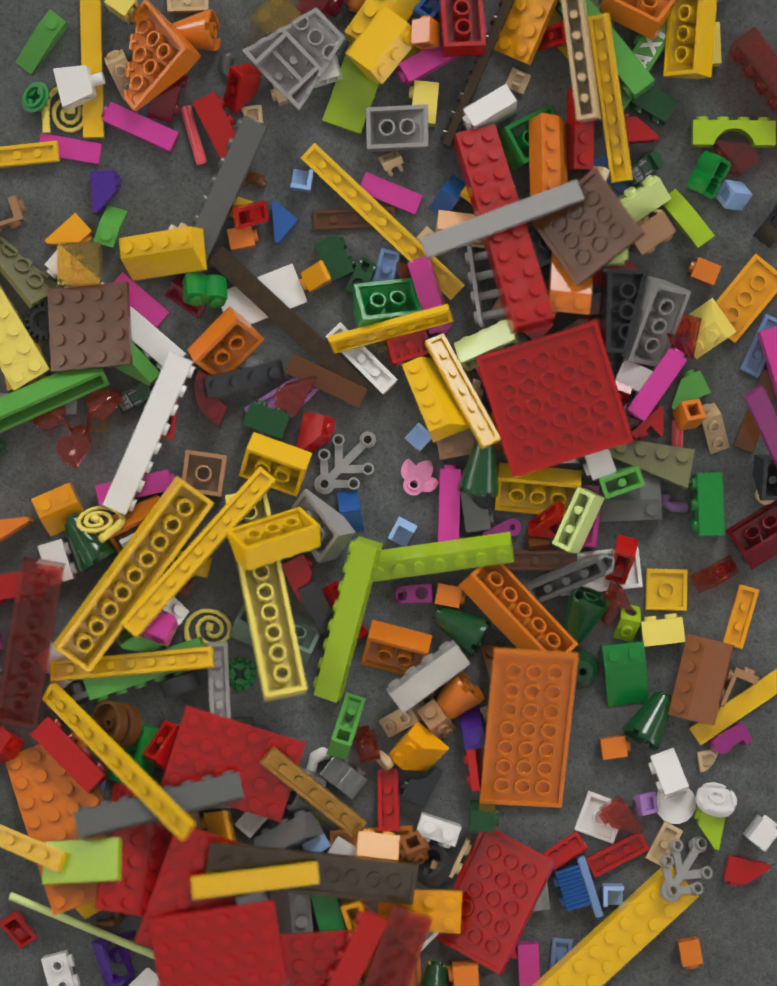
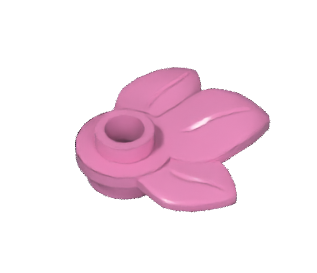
M410 459L404 461L401 468V476L404 479L403 489L408 495L417 496L421 492H432L437 488L439 481L431 477L433 464L430 460L419 462L417 465ZM415 482L417 484V487L412 488L410 486V483Z

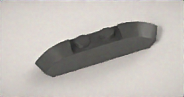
M604 553L594 554L539 576L524 586L541 603L609 575L614 570L615 558Z

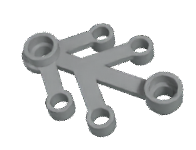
M368 431L362 433L360 442L343 459L345 438L342 434H336L332 438L335 445V468L330 473H328L329 450L321 449L318 452L320 475L315 479L314 486L321 494H329L334 488H350L352 490L359 488L360 482L355 477L349 480H335L341 473H364L365 475H371L374 472V466L371 463H365L364 465L349 464L365 448H371L375 445V435ZM337 436L342 437L343 441L341 444L335 443ZM370 436L372 438L371 443L366 444L364 437ZM322 451L328 452L326 459L320 457ZM366 465H370L372 467V471L370 473H366L364 471V467ZM327 480L329 483L328 487L322 488L321 481ZM351 480H356L358 482V485L355 488H352L350 486Z
M697 836L689 840L688 847L690 851L683 863L680 851L683 849V843L679 839L669 843L672 857L670 855L660 857L659 864L662 867L664 883L660 888V895L665 901L674 902L678 900L680 895L692 894L696 896L703 892V886L699 882L692 883L690 886L679 885L682 880L701 878L702 880H707L712 877V869L708 866L699 870H689L698 854L706 850L707 841L705 838ZM674 864L675 876L672 879L670 867Z

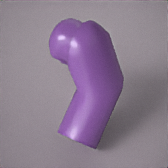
M661 493L662 507L671 512H688V503L671 502L670 494Z

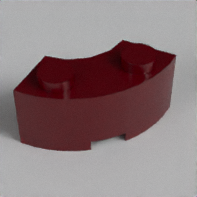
M183 75L153 98L149 104L147 117L171 123L174 116L179 114L181 104H178L182 89L187 87L189 76Z
M198 371L195 380V396L199 408L210 421L221 426L229 408L221 402L218 396L206 398L202 377L209 375Z

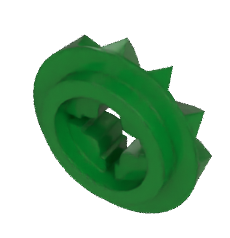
M34 82L24 91L22 106L27 112L36 114L37 111L42 112L43 106H48L46 102L51 98L49 96L51 90L45 83Z
M236 657L228 662L230 687L235 690H245L252 686L257 676L256 667L253 662L244 657ZM233 667L238 670L247 667L244 672L247 680L240 677L234 681L233 679L237 673Z

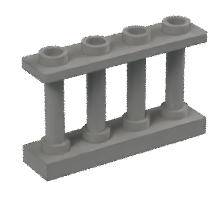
M469 245L467 246L468 252L465 253V260L467 265L470 264L471 272H468V280L470 284H473L474 290L471 292L472 303L476 304V311L473 314L475 323L479 324L483 329L486 328L485 320L503 317L505 313L503 308L484 312L482 300L499 297L497 289L481 292L479 281L494 277L492 270L482 272L477 270L476 261L488 259L486 251L475 253L473 247Z

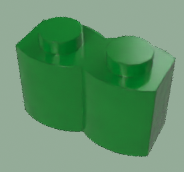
M704 151L697 162L696 169L688 179L687 188L704 197L713 199L719 191L721 181L726 177L730 169L731 162L719 155Z
M195 272L185 274L182 281L185 303L192 306L204 304L212 308H219L225 305L228 299L226 277L204 275Z

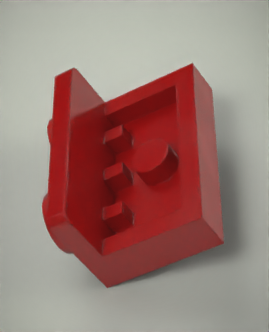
M484 747L466 750L467 753L464 754L465 766H469L467 785L468 787L471 786L472 791L481 790Z

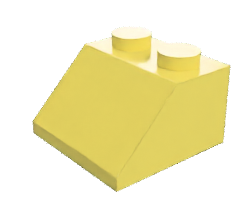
M713 298L681 319L684 342L696 359L736 332Z

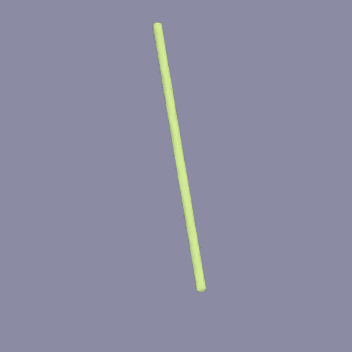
M13 892L10 893L8 898L10 901L154 959L152 949L67 914L53 915L50 907Z

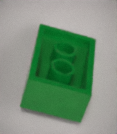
M551 104L498 131L505 158L512 171L530 163L529 119L540 113L556 115Z
M644 641L600 645L607 707L646 702L648 700Z

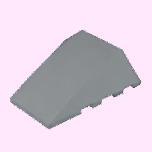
M316 7L293 20L290 24L279 28L271 35L258 40L257 43L250 47H246L242 52L273 86L300 111L345 37Z

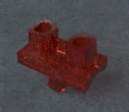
M368 725L358 727L357 734L354 737L360 763L381 759L374 729L370 730Z

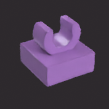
M656 792L634 795L633 800L636 802L635 811L637 816L658 812Z

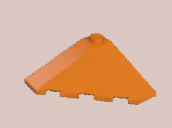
M144 0L132 14V22L136 23L135 34H130L129 50L133 51L132 62H127L126 78L130 79L129 90H124V99L135 112L185 75L201 57L193 45L149 0Z

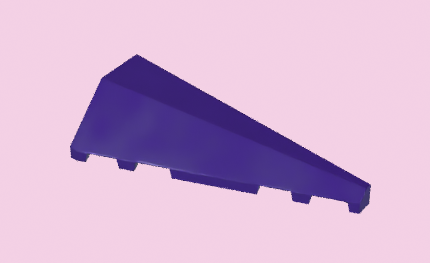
M136 930L115 935L128 939L136 936ZM103 938L95 940L91 944L105 985L122 986L132 979L134 981L135 969H133L129 949L115 944L116 947L109 951L108 946L113 942ZM118 952L121 956L122 961H118L117 959ZM111 961L119 964L124 963L129 975L119 977V974H113Z

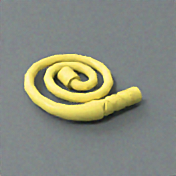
M58 87L50 91L49 96L51 98L46 102L48 106H43L41 112L42 133L44 134L51 133L50 102L52 97L59 92ZM61 99L57 100L52 107L51 113L55 125L64 132L73 133L83 127V119L78 126L73 128H66L60 124L56 111L61 104ZM82 106L77 107V115L73 120H67L64 113L75 114V108L68 111L63 108L60 111L61 121L67 125L77 123L82 116Z
M101 505L91 507L82 512L77 518L76 524L85 533L103 532L98 536V539L101 542H105L122 529L126 517L116 510ZM99 510H109L115 512L119 516L118 521H116L113 525L114 519L112 515L108 512ZM101 516L109 519V522L103 527L101 526L104 524V520ZM83 517H85L83 523L88 528H85L81 525ZM91 518V521L94 522V523H96V524H91V523H89V522H88L89 519Z
M210 608L200 609L193 612L186 619L184 625L185 641L192 640L189 635L190 623L196 616L202 613L216 614L226 622L227 634L222 640L217 642L227 641L230 638L229 635L232 630L231 621L218 610ZM207 615L198 620L195 625L197 638L201 637L200 626L206 620L215 621L220 627L217 634H211L214 623L206 622L205 630L209 638L216 639L223 634L224 625L218 617ZM203 638L204 644L207 645L209 641Z

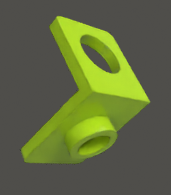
M626 603L620 604V620L613 633V638L628 642L633 641L641 624L640 607ZM630 609L634 611L636 615H628L625 612V610Z

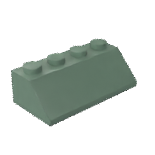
M243 603L229 636L253 646ZM291 612L302 667L305 669L321 632L314 621Z

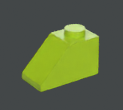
M696 806L694 812V819H697L696 823L712 847L719 850L725 817L710 816Z

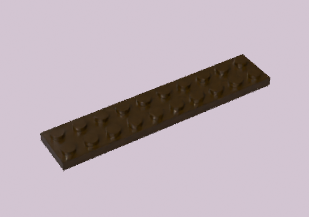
M210 841L205 875L317 861L320 884L272 889L270 891L413 905L419 864L418 862Z

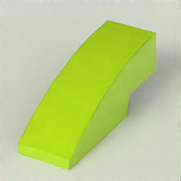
M674 189L669 193L671 199L662 206L697 250L715 235L677 189Z

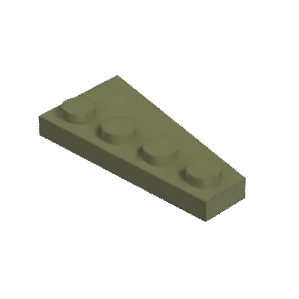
M0 236V272L29 308L48 299L47 289L64 287L59 282L55 283L51 280L48 273L44 270L40 271L33 265V261L28 257L24 258L20 255L17 248Z
M637 440L610 449L612 460L629 467L639 465L640 470L644 471V473L659 477L667 483L676 484L688 491L695 453L694 449Z

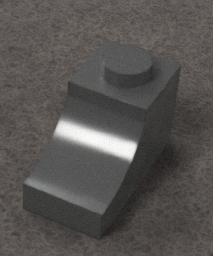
M461 491L460 497L465 532L491 529L490 525L494 524L492 512L488 513V509L478 507L472 501L470 494Z

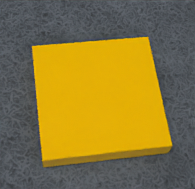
M646 569L645 610L687 611L688 570Z

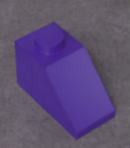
M115 170L90 171L92 208L95 215H99L117 195L118 187H121V176L117 175Z
M477 705L459 715L465 750L484 747L485 738L479 706Z

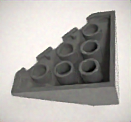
M656 437L642 438L641 440L639 438L634 439L657 444ZM616 461L613 462L616 469L629 467ZM640 470L645 482L643 487L608 499L605 498L601 489V496L605 499L600 507L599 522L662 519L660 478L654 475L650 476ZM599 479L593 485L601 486Z

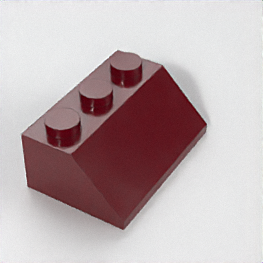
M777 500L725 530L740 556L751 570L777 555Z

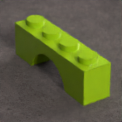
M699 116L691 122V147L711 148L719 135L730 131L743 134L749 140L752 148H774L776 146V121H770V117H759L758 120H750V117H738L737 120H729V117H717V120H709V117Z

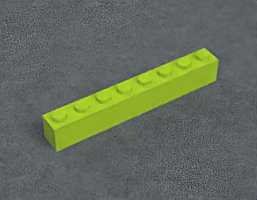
M504 532L381 550L373 582L514 562V549L511 533Z
M359 536L354 541H351L348 553L351 554L349 561L345 562L343 568L345 573L344 580H341L338 587V592H340L339 600L336 599L333 606V611H335L334 619H331L329 622V638H326L323 644V650H325L324 657H321L318 663V669H320L319 676H316L313 682L315 696L335 703L343 696L382 550V543Z

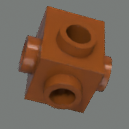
M419 830L399 838L401 845L399 854L403 861L422 864L428 859L427 851L430 850L426 838H422Z

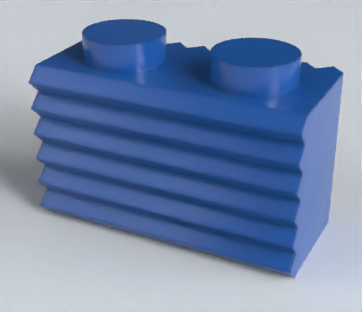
M578 863L555 871V876H552L555 888L560 887L562 895L558 897L562 908L566 907L567 912L591 905Z

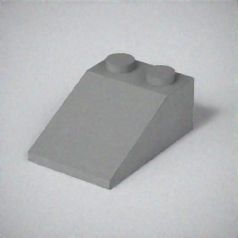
M428 105L366 107L367 149L371 152H385L429 147Z
M305 489L291 509L301 507L320 525L321 546L310 551L318 563L335 560L356 532L344 516L308 489Z

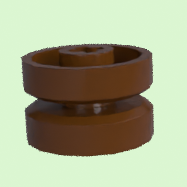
M108 700L102 701L93 710L91 718L120 748H130L136 743L142 729L141 714L136 706L131 703H119Z

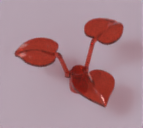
M98 389L92 392L86 400V406L90 409L87 413L86 427L76 425L72 428L62 417L66 413L64 405L32 420L35 426L41 430L54 429L58 426L59 421L63 422L69 429L71 436L59 438L56 443V452L66 465L77 469L91 447V437L89 435V431H91V415L93 414L96 419H104L110 416L119 406L123 395L121 392L110 389Z

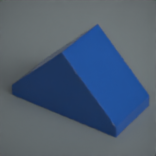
M421 0L414 7L412 16L416 19H421V16H431L435 20L440 13L439 0Z
M452 175L440 189L429 209L438 214L439 210L452 211L461 199L460 193L466 186L465 183Z
M271 201L275 244H280L296 226L298 219L278 202Z
M357 489L337 492L340 514L345 517L354 531L364 530Z

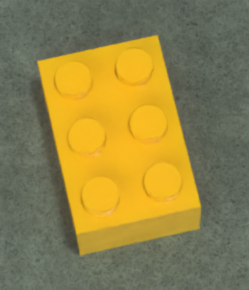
M253 432L246 448L239 476L249 479L261 466L276 479V483L271 488L297 497L312 453Z

